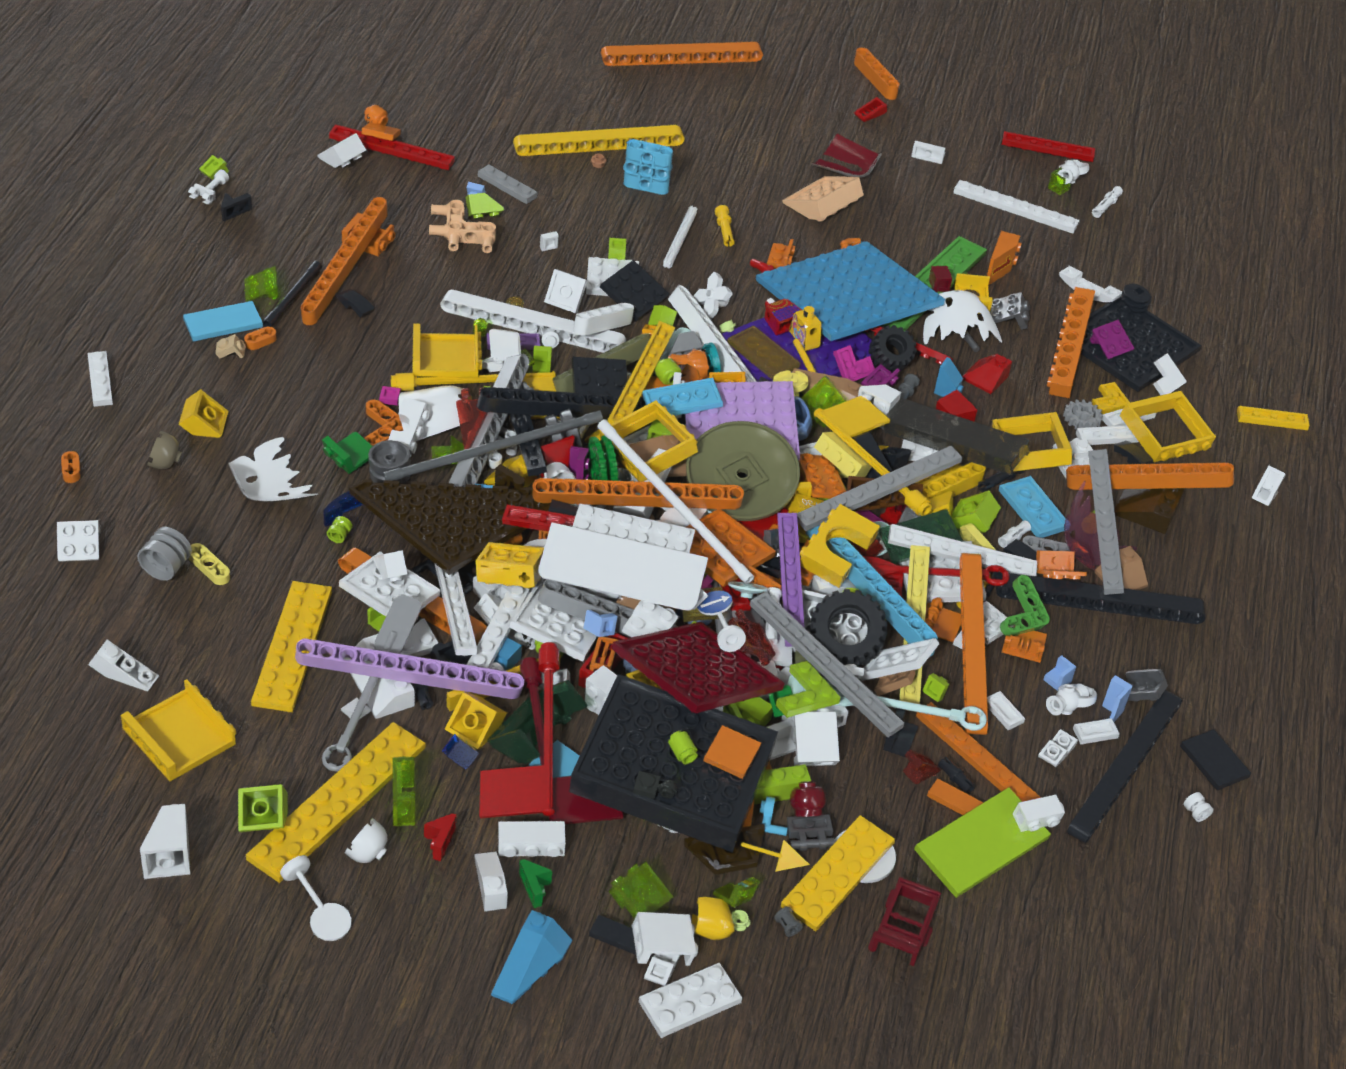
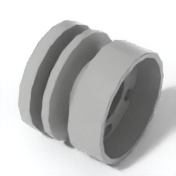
M161 527L157 529L150 540L139 550L137 554L138 562L152 577L167 581L173 578L180 567L191 556L192 547L185 536L170 527Z

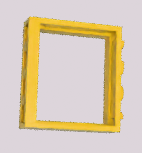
M1181 391L1126 403L1119 415L1145 451L1151 456L1153 462L1166 461L1170 458H1178L1182 455L1193 454L1201 450L1206 451L1211 448V444L1216 438ZM1174 409L1196 439L1162 447L1140 416Z
M655 400L617 420L611 426L623 438L658 419L681 442L645 462L658 474L697 453L696 444H698V441L695 439L694 434L688 432L684 424L678 422L675 415H671L665 406H662ZM599 430L600 437H602L604 434ZM612 442L616 459L639 482L646 481L647 478Z
M1057 412L992 420L990 436L991 438L993 437L997 456H1000L1001 466L1004 465L1006 472L1072 464V448ZM1051 431L1058 448L1008 454L1003 437Z

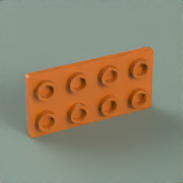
M809 453L800 454V461H798L800 466L799 483L811 482V497L831 499L847 492L836 466L826 457Z

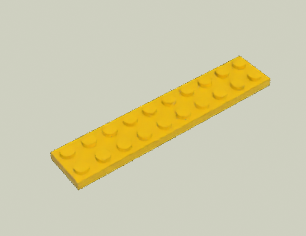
M392 722L286 818L284 828L272 830L246 854V860L280 883L283 880L280 871L287 862L298 856L305 855L308 857L419 755L426 748V743Z

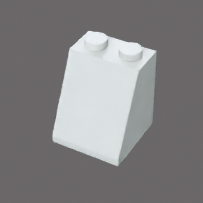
M172 804L161 807L140 848L144 879L190 874L189 837L185 804Z

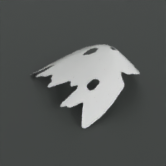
M953 290L940 293L939 295L945 298V305L930 309L934 313L925 319L923 331L925 344L928 343L931 336L934 337L939 325L941 340H944L952 330L964 338L967 326L974 327V324L979 327L984 341L986 338H989L990 330L1002 343L1000 333L990 312L979 300V297L972 292ZM946 299H953L950 307H947ZM978 313L982 314L984 321L978 319Z
M283 437L272 439L258 446L254 451L255 461L246 456H241L228 463L240 490L248 499L279 501L318 495L303 493L310 490L312 485L296 488L289 487L292 484L288 483V481L299 473V471H292L290 468H286L289 464L290 454L272 460L274 455L281 450L279 445L284 441ZM257 475L258 477L253 483L246 481V478ZM282 492L289 493V495L286 496H278V494Z

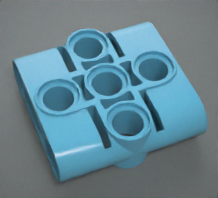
M636 139L627 141L626 159L623 166V184L633 189L662 195L669 192L670 174L673 168L672 148Z

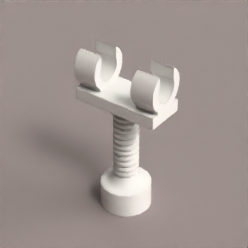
M219 170L214 175L215 179L206 187L194 184V187H191L188 191L192 193L189 197L197 199L200 195L206 199L203 203L210 205L216 199L213 189L218 184H225L229 180L228 174L224 170Z

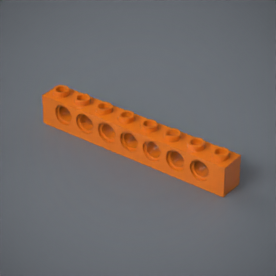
M1075 287L1074 293H1070L1068 303H1071V305H1067L1065 315H1068V317L1064 316L1062 326L1065 328H1061L1059 338L1062 340H1058L1056 348L1059 352H1055L1053 362L1056 364L1051 366L1050 375L1053 376L1048 378L1047 387H1050L1049 395L1070 398L1094 301L1095 290Z

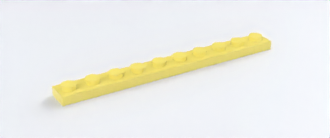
M911 545L906 602L925 621L930 547ZM904 639L903 645L909 644V643ZM922 667L916 669L912 684L900 688V701L920 704Z

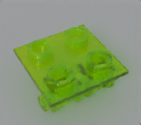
M276 266L267 268L244 279L246 302L264 294H267L272 300L278 297Z

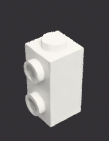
M1057 795L1018 803L1013 816L1021 832L1027 830L1036 831L1041 827H1054L1058 825L1065 811Z

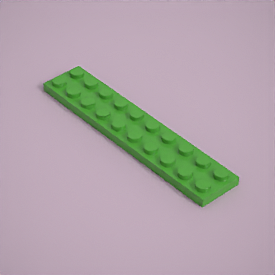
M958 236L915 277L932 289L929 282L931 266H948L952 276V287L955 284L957 273L966 274L986 255L987 249ZM924 312L883 325L890 327L896 325L897 328L903 327L905 331Z

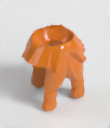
M693 348L688 354H671L668 356L677 365H685L681 371V374L685 375L682 377L685 383L709 378L706 352Z

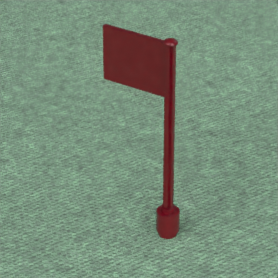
M527 657L521 661L520 673L524 679L523 686L528 688L530 692L540 764L544 765V724L538 687L543 683L542 673L538 668L537 659ZM571 776L553 778V809L555 813L549 816V821H565V824L623 819L622 811L570 793Z

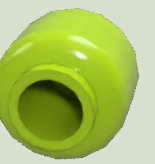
M671 358L660 360L655 367L656 376L665 385H673L674 372L681 373L680 367Z

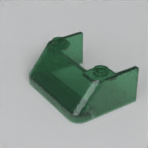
M569 680L553 685L554 727L560 723L565 725L572 719L571 715L574 712L585 709L588 706ZM543 688V689H541V690H538V692H539L541 712H542V718H543V724H544V688ZM530 696L487 739L492 748L519 764H527L540 756L535 748L537 738Z

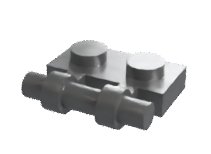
M829 814L812 817H787L786 823L789 838H798V840H791V847L793 849L807 851V848H819V850H823L827 847H832L835 843L834 838H826V836H832L833 833ZM807 837H817L818 839H806V838H807Z

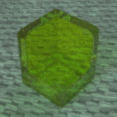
M1061 167L1051 173L1048 185L1050 190L1059 195L1070 190L1071 186L1069 183L1065 184L1066 179L1058 174L1063 169Z

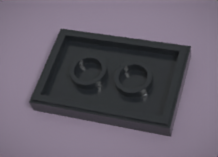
M1214 729L1181 742L1180 747L1216 790L1250 778L1251 772Z

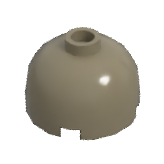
M161 430L159 434L162 437L156 438L150 454V458H153L152 463L148 462L147 466L159 470L170 468L174 462L178 463L182 454L179 451L178 440L173 435Z

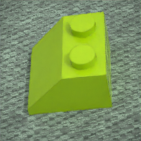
M990 491L960 499L953 510L949 525L960 529L961 526L972 523L981 533H985L990 529V525L997 517L1001 507Z
M282 784L238 789L239 832L284 828L288 815V793Z

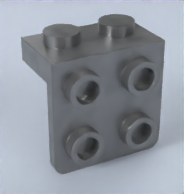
M1022 292L1011 294L1000 299H994L990 314L995 323L1016 318L1021 330L1028 328L1030 304L1028 300L1025 301Z

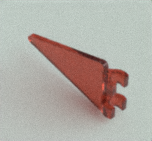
M462 388L461 400L456 401L465 450L472 447L488 412H483L477 408L476 403L478 399H472V396L469 395V388Z

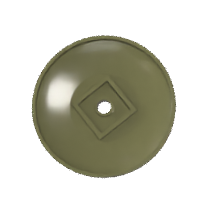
M732 421L710 428L697 439L698 452L687 458L686 476L688 483L738 485L742 487L744 496L741 507L735 510L722 509L737 521L760 520L779 512L793 498L799 483V462L791 445L773 429L754 422ZM743 472L746 473L747 477L740 478L737 474Z

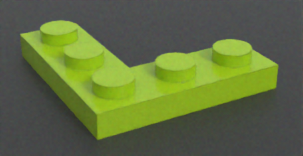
M808 661L790 665L789 672L806 691L778 698L776 701V706L788 718L839 704L840 696Z

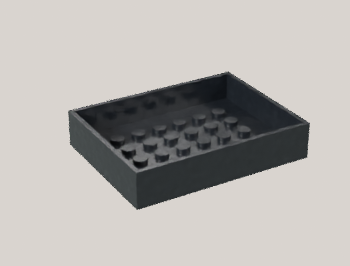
M618 674L572 771L569 792L733 852L774 750L778 731L717 709H710L700 713L691 712L688 707L677 701L667 691ZM722 725L761 742L760 749L743 779L703 761ZM685 731L688 733L697 748L696 753L698 756L693 762L683 764L676 758L668 744L670 736L674 732ZM639 771L660 776L659 784H662L665 780L675 782L677 787L676 795L671 799L662 797L659 792H656L655 798L652 799L633 794Z

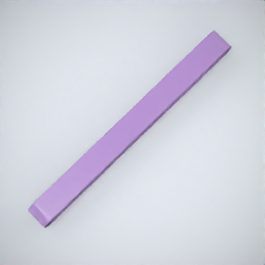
M312 639L300 640L296 645L295 651L296 662L304 666L507 699L518 698L524 685L523 677L513 672ZM301 651H308L309 653L304 654ZM323 654H328L330 657H324ZM348 657L351 660H344L343 658ZM364 661H370L372 664H367ZM386 664H390V665H392L393 667H387V666H385V665H386ZM406 668H412V669H414V670H413V671H409V670H407ZM427 671H432L435 674H429ZM449 674H452V675H454L455 677L452 678V677H449L448 675H449ZM468 678H474L476 681H471ZM489 681H494L497 684H491ZM510 685H516L517 688H513Z

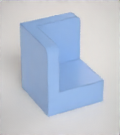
M587 610L584 629L598 637L614 635L617 615L613 613L599 615L592 610Z
M1060 656L1055 668L1045 674L1044 681L1058 691L1061 685L1072 682L1076 666L1065 657Z

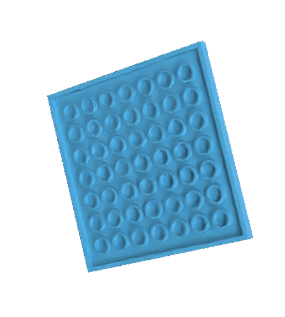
M867 241L756 275V281L779 300L788 299L802 310L806 306L813 307L815 309L814 314L821 322V334L830 341L945 305V298Z

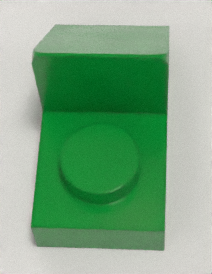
M525 859L520 860L519 875L533 908L542 906L543 896H545L544 886L552 883V870Z

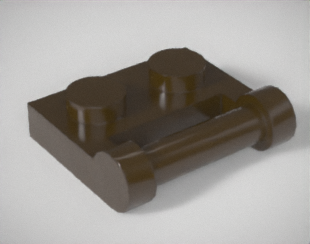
M501 464L495 468V486H508V489H514L515 487L517 490H520V487H524L525 479Z

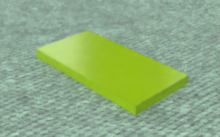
M1008 787L916 844L914 850L957 898L1049 839L1051 833L1045 827H1041L1036 831H1020L1013 812L1018 803L1022 801Z

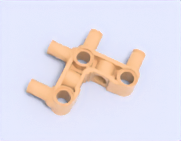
M452 200L447 205L431 204V215H444L447 217V223L445 225L430 224L429 235H439L447 238L449 241L448 248L451 251H457L459 243L483 244V252L490 253L492 251V245L496 241V225L494 223L464 221L465 208L464 203L460 200Z

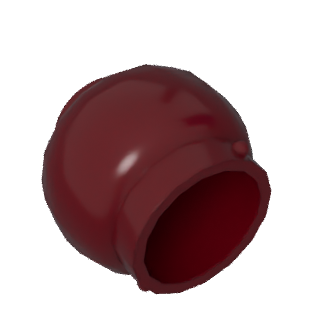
M799 782V786L791 791L790 804L795 810V816L812 817L823 815L822 808L826 804V794L822 787L816 786V782Z

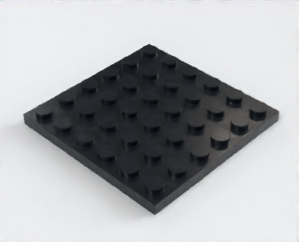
M1119 297L1090 314L1081 354L1133 390L1139 392L1162 376L1154 364L1155 361L1168 353L1174 364L1178 366L1199 352L1202 345L1148 310L1140 313L1132 311L1122 300V297ZM1119 320L1135 349L1107 359L1100 344L1091 343L1090 338L1094 334L1092 329Z

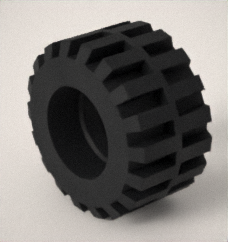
M896 325L882 328L869 345L868 353L871 354V360L874 361L873 365L876 367L881 364L892 373L897 368L901 372L915 357L917 348H914L916 346V342L913 341L914 337L908 334V330L904 331L903 327L897 328ZM886 344L893 345L898 350L899 355L889 352Z

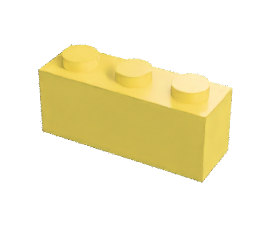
M823 432L814 446L817 451L847 476L866 477L872 467L834 432Z

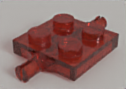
M737 610L735 612L737 618L732 617L727 623L729 626H739L746 635V641L740 650L745 654L756 655L762 666L768 665L770 663L768 659H772L776 653L762 626L746 618L743 610Z

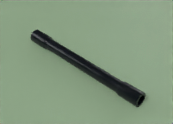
M314 261L308 267L303 276L285 297L263 319L264 327H272L307 283L321 270L322 265L319 261Z

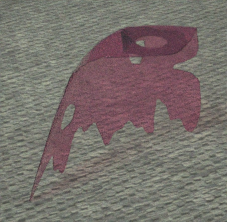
M1084 481L1072 502L1070 515L1067 514L1065 519L1064 538L1069 550L1075 552L1074 557L1086 567L1095 571L1096 567L1094 565H1101L1095 513L1090 512V496L1080 507L1081 499L1084 495L1083 488L1086 483ZM1073 530H1075L1074 539L1071 536H1069L1070 532ZM1119 530L1117 531L1118 541L1120 539ZM1119 545V550H1120V549H1123V548H1126V547H1128V546H1120V545ZM1131 546L1136 551L1137 547Z

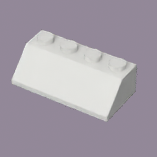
M378 634L362 639L355 647L374 650V643ZM364 661L367 664H372L370 661ZM351 673L362 693L370 676ZM378 678L367 701L375 719L413 707L414 688L411 683Z

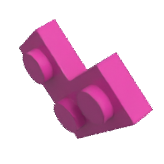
M851 345L833 351L842 378L856 381L868 376L875 370L870 356L856 361Z

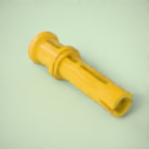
M719 205L715 208L717 224L721 227L724 245L728 247L729 242V247H731L735 242L730 226L731 217L728 215L729 208L726 205Z

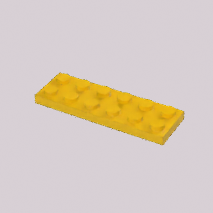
M860 815L783 899L781 907H791L794 917L814 931H817L892 847L895 838Z

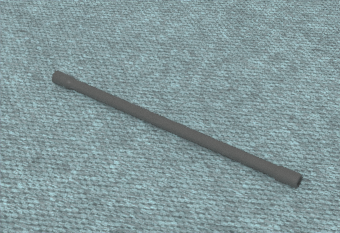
M599 410L554 425L403 468L383 472L384 479L396 481L416 473L584 425L601 422L603 416Z

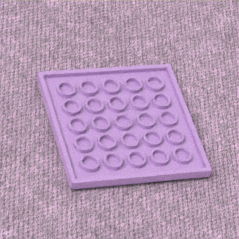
M793 381L715 383L722 398L723 407L685 414L686 428L690 434H694L696 440L710 428L726 422L749 421L767 426L787 440L793 448L798 461H800Z

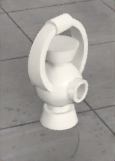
M1067 160L1065 164L1059 166L1057 178L1062 184H1073L1079 175L1089 171V164L1078 160Z
M1064 684L1058 688L1056 696L1047 698L1046 707L1053 715H1060L1061 713L1071 715L1077 707L1093 705L1096 702L1097 693L1093 688L1083 684Z

